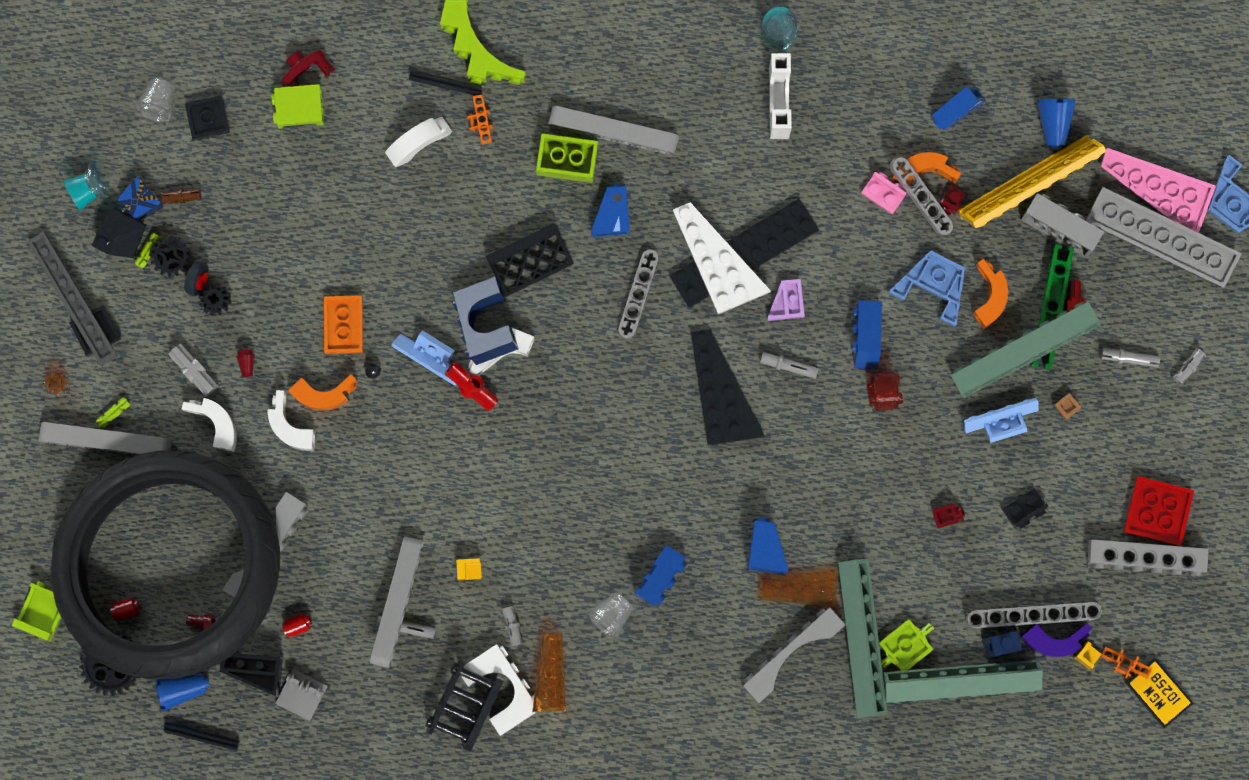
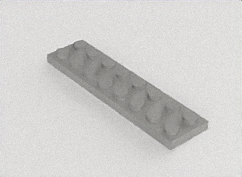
M1104 187L1101 188L1085 220L1090 224L1095 223L1101 229L1223 288L1227 284L1242 254Z

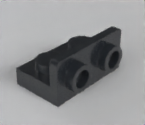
M1034 488L1001 510L1014 529L1018 526L1022 529L1030 524L1029 519L1033 516L1039 518L1047 513L1045 509L1049 506L1043 502Z

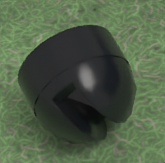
M367 364L365 368L366 376L371 379L377 378L381 372V367Z

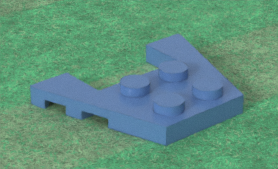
M1228 155L1207 211L1238 234L1249 227V194L1231 181L1242 167V164Z
M930 251L890 289L888 294L904 301L912 284L948 302L939 320L955 327L958 320L965 267Z

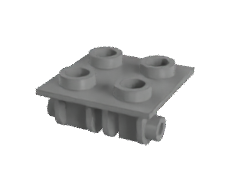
M293 669L291 674L287 676V682L275 704L310 721L328 686Z

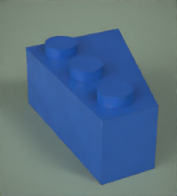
M859 300L858 307H854L853 318L857 319V324L853 326V336H856V341H853V353H855L854 368L877 370L881 354L882 302Z
M666 545L649 573L645 576L640 587L635 591V595L653 607L656 604L660 606L666 597L663 593L667 588L671 589L676 582L674 576L677 572L681 573L687 565L684 562L686 557Z

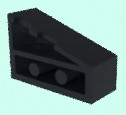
M234 653L221 662V673L279 698L283 659L281 657Z

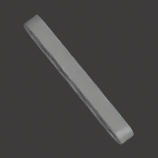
M903 157L894 158L890 162L891 172L934 231L940 235L949 234L953 229V223L910 163ZM897 162H898V163H901V162H902V164H903V165L901 166L902 170H901V169H896V167L898 166ZM908 176H912L915 179V183L911 187L906 183ZM919 191H923L926 194V198L922 202L917 198ZM931 206H934L937 210L936 215L933 217L928 213V209ZM941 223L947 224L945 226L946 230L940 229L942 227Z
M646 250L641 256L619 325V335L624 339H631L636 333L658 264L659 257L654 250ZM653 254L655 261L650 262L649 268L641 267L647 264L645 256ZM647 272L650 278L648 281H641L639 274ZM640 289L644 292L642 299H635L633 297L635 290ZM629 308H637L638 315L630 317L627 314ZM625 318L629 321H636L635 324L631 322L630 330H632V333L629 332L627 335L622 330V328H626L628 321H624Z

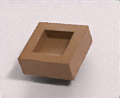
M1070 393L1053 405L1065 421L1081 409V406Z

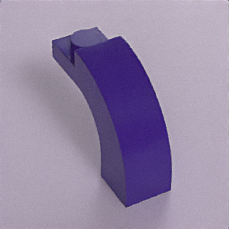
M1086 623L1068 638L1056 640L1049 637L1038 624H1035L1020 638L1036 653L1048 657H1063L1082 649L1083 647L1078 641L1083 642L1090 636L1088 632L1092 628Z

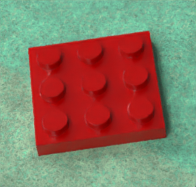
M1137 476L1123 533L1181 547L1194 490Z

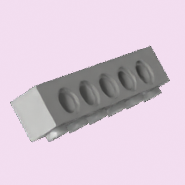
M1089 540L1087 564H1092V568L1104 569V565L1112 566V570H1124V567H1130L1131 571L1135 572L1151 569V573H1162V570H1168L1173 575H1182V572H1189V576H1201V573L1207 572L1208 549ZM1106 550L1111 551L1113 554L1111 561L1107 560L1104 556ZM1125 552L1132 554L1131 562H1127L1124 559ZM1145 553L1152 557L1150 564L1143 560ZM1164 555H1168L1171 558L1170 565L1164 564ZM1184 556L1190 559L1189 567L1184 566L1182 563Z

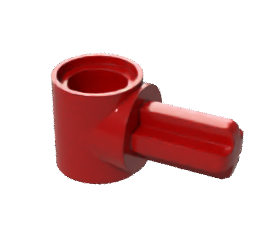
M1072 280L1070 282V298L1065 302L1067 313L1073 310L1074 306L1078 303H1086V300L1082 298V282L1079 280Z

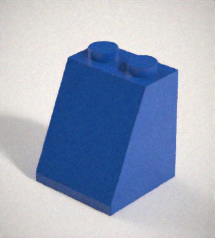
M768 518L755 520L747 569L786 575L788 566L775 523H771V519Z

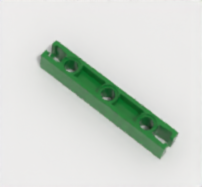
M1055 244L1052 247L1038 328H1040L1039 325L1047 320L1051 322L1057 319L1056 316L1062 313L1074 251L1073 247L1064 249V253H1067L1065 262L1057 260L1058 250L1062 249V245ZM1056 266L1063 269L1062 275L1055 272L1054 268ZM1049 303H1053L1056 306L1055 312L1048 309ZM1055 350L1046 354L1047 364H1044V370L1049 371L1052 368ZM1037 360L1031 362L1030 367L1038 368L1039 362Z

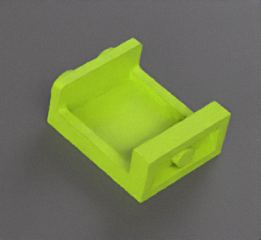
M320 84L274 88L275 94L271 96L272 105L276 107V112L273 113V122L277 124L279 129H283V126L324 125L322 88Z
M38 581L37 584L31 583V590L18 619H14L12 626L44 640L52 641L61 620L55 604L53 591L47 589L49 585Z

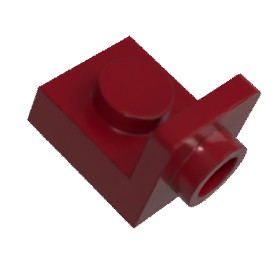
M950 185L939 205L946 214L955 215L967 194Z
M959 503L932 510L937 528L964 522L965 511Z

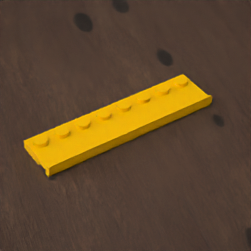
M1085 135L959 209V215L961 219L966 220L973 227H982L989 220L1001 216L1006 210L1018 206L1023 200L1033 197L1040 190L1050 187L1052 183L1067 177L1074 170L1081 169L1091 160L1098 159L1101 154L1106 152L1105 147L1095 139L1091 140L1088 135Z

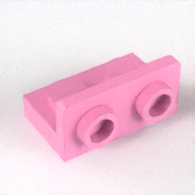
M875 172L861 192L862 195L892 215L906 196L905 189L900 184H893L881 172L879 174Z

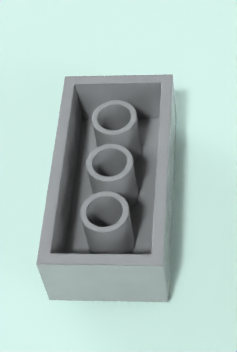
M1036 194L1021 221L1064 246L1073 247L1075 252L1085 258L1093 252L1104 233L1099 225L1088 223L1082 215L1069 212L1066 206L1060 203L1055 204L1045 194Z

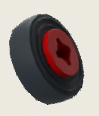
M195 262L189 269L184 284V290L187 294L197 296L205 287L209 274V268L206 264Z

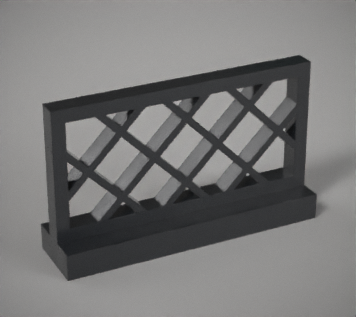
M555 223L485 256L495 277L502 285L505 297L574 264ZM556 236L559 242L557 249L546 246L548 238ZM545 240L544 245L538 244ZM534 245L543 247L539 258L529 255V251ZM545 248L555 252L552 262L541 259ZM528 249L527 254L521 252L523 250ZM517 253L525 255L522 266L511 263L513 256ZM557 253L565 255L568 263L562 266L555 264ZM511 257L510 262L505 261V259ZM527 257L538 260L535 271L524 267ZM540 261L551 264L548 273L537 272ZM499 262L507 263L506 273L497 272L494 265ZM510 265L521 268L518 279L507 275ZM553 265L558 267L552 270ZM523 269L534 273L531 281L525 282L520 280ZM536 274L542 275L540 277L535 278ZM499 275L504 276L503 282ZM506 277L517 281L515 288L509 292L504 287ZM519 282L524 283L523 285L517 287Z

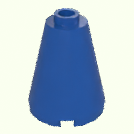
M1076 99L1038 100L1037 104L1046 145H1050V149H1062V145H1066Z
M195 673L177 679H155L161 711H166L206 693V688H209L207 676L203 677V673Z

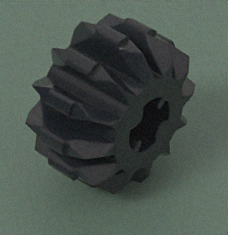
M210 284L208 285L209 291L204 288L202 289L205 296L199 295V299L203 300L199 303V306L205 307L203 310L205 313L210 311L211 316H214L216 311L221 316V309H224L226 312L228 311L225 304L231 305L232 303L230 300H227L231 297V294L226 293V287L220 289V285L216 284L215 288H213ZM214 296H216L219 299V301L216 302V304H214L211 301L212 298L215 299Z

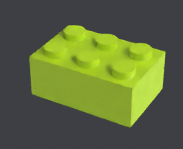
M541 134L536 167L537 176L593 183L599 147L598 141Z

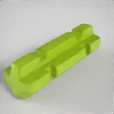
M155 233L150 235L149 242H146L139 253L140 257H137L134 262L136 266L140 268L145 267L147 264L146 260L150 259L149 254L154 252L151 247H156L157 240L161 241L159 235Z
M122 397L118 404H114L104 413V416H100L96 420L97 424L101 428H105L109 421L112 422L123 412V409L126 410L130 406L129 401Z

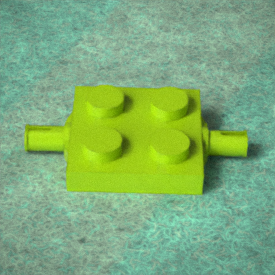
M908 619L880 641L879 645L886 654V658L881 661V664H884L882 670L891 663L897 666L900 671L909 670L934 650L926 638V635L934 630V627H930L931 624L928 623L920 630Z

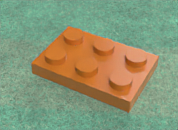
M362 296L324 297L325 354L363 353Z

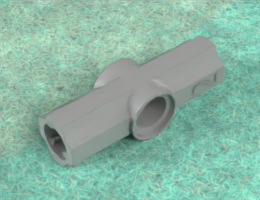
M181 343L170 351L169 356L182 369L181 372L206 397L216 391L219 387L217 383Z

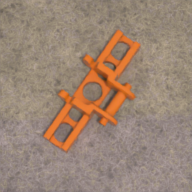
M483 95L472 96L476 114H469L470 116H467L471 124L469 130L475 132L476 129H479L482 145L492 143L489 128L493 129V125H488L487 114L491 112L485 109ZM477 98H481V104H476ZM483 107V110L478 111L477 108ZM484 116L486 118L485 122H479V117ZM475 118H477L478 126H475V123H474V119H475ZM484 134L488 135L489 139L487 141L483 140Z
M1105 647L1101 657L1117 665V667L1114 666L1113 668L1115 669L1114 673L1118 671L1126 675L1125 678L1127 679L1128 676H1131V671L1148 679L1152 668L1138 662L1140 657L1137 656L1134 661L1122 655L1123 649L1118 653ZM1106 651L1112 653L1111 658L1105 655ZM1126 659L1130 661V665L1127 667L1123 665V661ZM1136 664L1139 665V670L1135 669ZM1119 666H1121V667L1127 669L1128 672L1125 671V670H1123V669H1121V668H1119ZM1142 668L1147 669V670H1148V674L1142 673V672H1141V669H1142Z

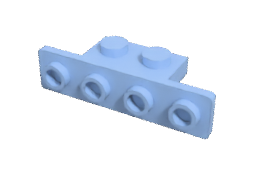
M423 330L418 335L416 342L402 334L392 342V347L451 384L456 385L445 375L446 370L450 367L449 362L455 350Z
M1026 399L1023 402L1014 405L1010 404L995 411L991 410L979 416H971L964 420V430L966 433L984 428L990 443L1027 432V426L1022 416L1039 410L1038 399Z

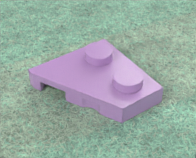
M801 279L781 281L767 318L768 321L804 318Z

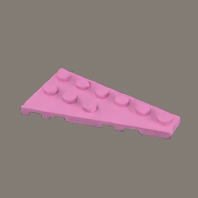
M1106 148L1100 165L1101 168L1163 216L1199 233L1214 193L1215 185Z

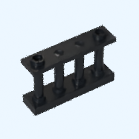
M459 659L458 663L455 662L450 671L452 676L433 716L428 717L425 726L427 727L428 734L432 735L436 728L461 739L463 749L471 752L504 680L496 674L493 679H487L464 669L465 663L462 659ZM461 675L486 686L487 692L485 696L480 697L455 686L459 676ZM451 693L476 703L479 707L477 713L470 714L447 704ZM442 712H448L468 721L471 725L468 732H462L439 722L438 720Z

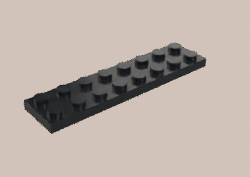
M798 198L726 242L753 271L815 234L819 229ZM695 261L669 275L688 308L693 307L710 296Z

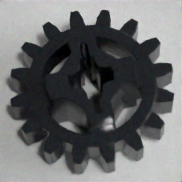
M170 236L169 240L162 237L163 242L160 243L157 240L158 246L151 247L154 253L149 254V256L154 258V260L150 263L151 265H157L154 270L158 271L160 269L162 276L165 272L170 278L172 273L179 276L178 271L184 273L183 267L190 266L187 260L192 259L191 256L187 255L190 252V248L185 249L187 243L183 242L180 244L181 239L179 237L176 241H174L173 236ZM172 244L170 248H162L165 245ZM179 247L183 251V258H181L177 253ZM171 252H174L173 255L176 259H170V261H168L167 256H165V254H171ZM158 255L163 258L162 266L159 264ZM174 264H178V265H179L178 267H176V268H174V269H169L171 265H174Z

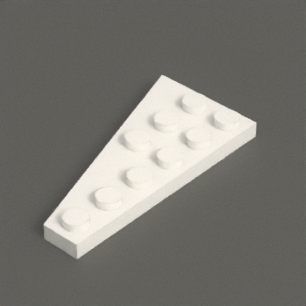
M691 203L673 209L675 218L717 314H721L771 292Z

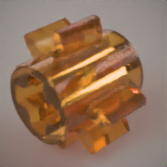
M53 371V375H46L48 379L43 385L49 387L47 389L48 393L54 390V394L58 396L59 391L66 392L64 386L69 384V382L63 380L65 378L63 373L58 376V373ZM54 380L59 384L57 387L52 383Z

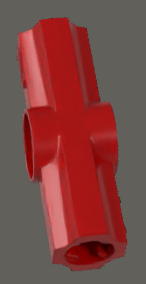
M457 362L452 363L446 370L445 375L459 386V391L463 397L467 399L473 398L488 412L498 402L499 399L484 387V382L480 376L470 375Z

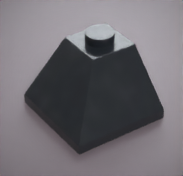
M112 208L97 230L92 246L108 255L134 258L147 225L116 208Z

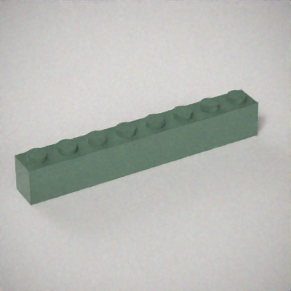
M1078 303L1070 312L1064 311L1056 316L1057 319L1051 322L1047 320L1039 325L1040 328L1024 332L1022 334L1023 337L1017 340H1009L1000 349H992L984 358L978 357L972 360L969 366L965 368L961 366L955 369L951 377L962 397L966 398L1101 326L1090 303Z
M869 559L839 562L857 718L888 715Z
M1039 660L883 672L886 703L1042 690L1043 671Z

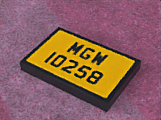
M1154 658L1146 665L1152 668L1148 679L1135 674L1125 684L1163 728H1166L1194 703L1157 659ZM1142 668V669H1141V672H1142V673L1148 674V670H1147V669H1145V668Z

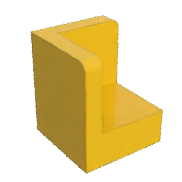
M480 558L456 560L458 580L482 578Z
M1088 641L1084 643L1083 648L1076 653L1074 658L1090 670L1093 669L1095 662L1102 654L1093 648L1092 644Z

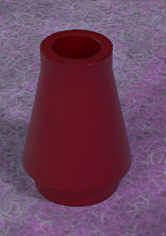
M253 349L237 351L238 356L236 358L242 377L253 376L255 359Z

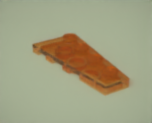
M839 568L760 580L758 600L836 607Z
M543 633L532 712L566 711L562 633Z

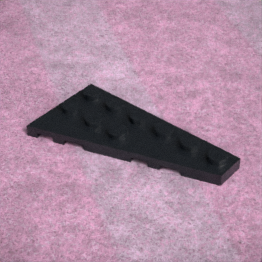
M711 331L691 332L707 445L764 438L765 436Z

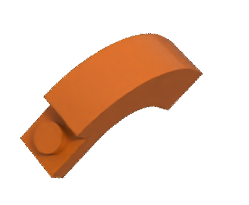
M919 153L907 159L918 175L924 172H935L955 184L961 175L958 172V168L945 164L949 157L939 153ZM893 176L891 181L900 184L897 178ZM907 177L906 183L908 186L912 184L914 177Z
M982 259L975 267L987 282L990 296L986 304L974 311L973 316L984 330L1003 312L1008 299V285L1003 272L1000 270L994 274L993 271L995 270L992 264Z
M350 374L335 389L328 392H319L311 388L301 378L288 391L302 405L310 409L326 411L347 403L349 400L344 394L353 392L357 388L356 384L358 381Z

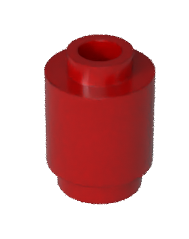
M133 597L115 602L114 605L110 606L111 614L115 621L138 616V611H141L138 600H134Z
M301 612L285 619V622L282 623V628L287 637H295L310 630L312 621L308 614L305 615Z

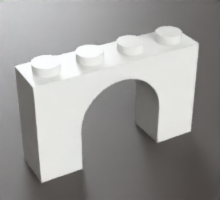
M791 53L771 54L769 65L770 139H789L791 132V109H789Z
M496 644L464 665L463 668L483 677L492 673L504 674L512 681L515 690L512 703L489 719L498 734L502 736L540 710L538 706L541 704L535 695L531 697L527 691L530 687L525 679L520 680L517 673L519 670L514 662L511 664L508 662L506 657L509 655L503 646L499 648ZM462 676L468 687L476 683Z

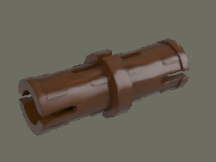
M180 188L178 191L161 193L163 195L161 196L163 204L174 202L183 204L185 201L201 200L200 188L190 190Z

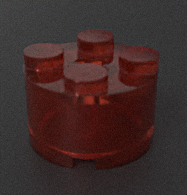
M893 371L868 374L867 379L871 378V380L867 384L869 404L874 405L872 411L897 409L899 404L903 403V396L898 388L900 384L899 374Z

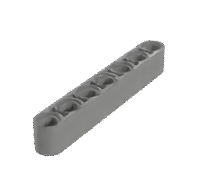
M559 106L552 107L548 126L552 128L557 127V129L573 133L576 131L577 134L590 137L594 135V138L607 141L612 140V142L624 145L631 144L633 147L646 150L649 148L650 151L667 153V155H675L679 136L674 133Z
M41 422L38 441L139 455L154 451H170L172 439Z
M406 536L403 539L370 664L386 668L391 666L419 564L420 550L424 544L422 540Z
M1088 602L975 610L967 614L965 621L968 627L972 629L1092 621L1101 616L1102 609L1099 604ZM1089 606L1094 607L1096 610L1094 617L1089 616L1087 613ZM1070 607L1074 608L1077 612L1075 618H1071L1068 615ZM1050 609H1054L1057 612L1055 620L1051 619L1048 615ZM1031 610L1036 611L1038 614L1036 621H1032L1029 618ZM1011 612L1018 614L1019 619L1017 622L1010 620L1009 615ZM992 613H996L999 616L997 624L990 621ZM973 614L978 615L980 618L978 625L972 624L970 620Z

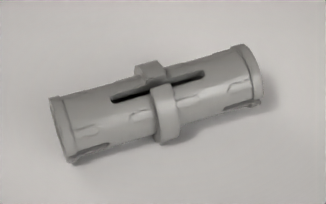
M1196 348L1190 358L1182 363L1183 366L1173 377V380L1179 385H1183L1187 378L1196 372L1197 366L1206 357V354Z
M514 606L503 608L502 612L506 623L505 630L508 631L511 647L523 644L519 629L520 623L517 622Z

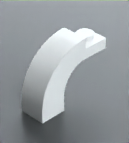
M443 117L437 119L430 118L403 134L385 153L393 165L398 167L408 163L415 154L427 145L449 136L452 130Z
M276 390V395H273L272 400L275 409H268V419L274 433L284 443L295 449L314 451L315 431L296 429L290 426L286 419V392Z
M206 398L203 399L202 405H200L201 402L189 400V403L183 402V411L204 415L213 421L216 430L213 443L215 449L235 452L237 441L236 427L231 416L224 408Z

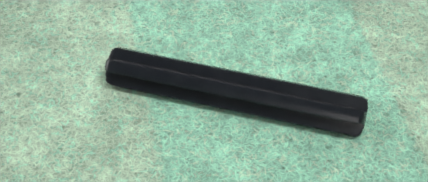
M411 70L409 74L410 81L474 96L482 94V86L416 70Z
M166 722L163 731L165 733L231 750H238L240 741L169 722Z

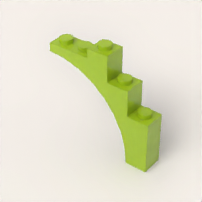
M445 0L440 26L446 33L454 34L457 32L453 48L454 54H457V57L462 59L471 57L467 77L471 80L470 82L474 84L486 83L488 76H491L490 78L493 80L501 81L506 79L509 80V83L520 85V82L525 83V71L512 68L499 61L479 42L469 21L468 0Z

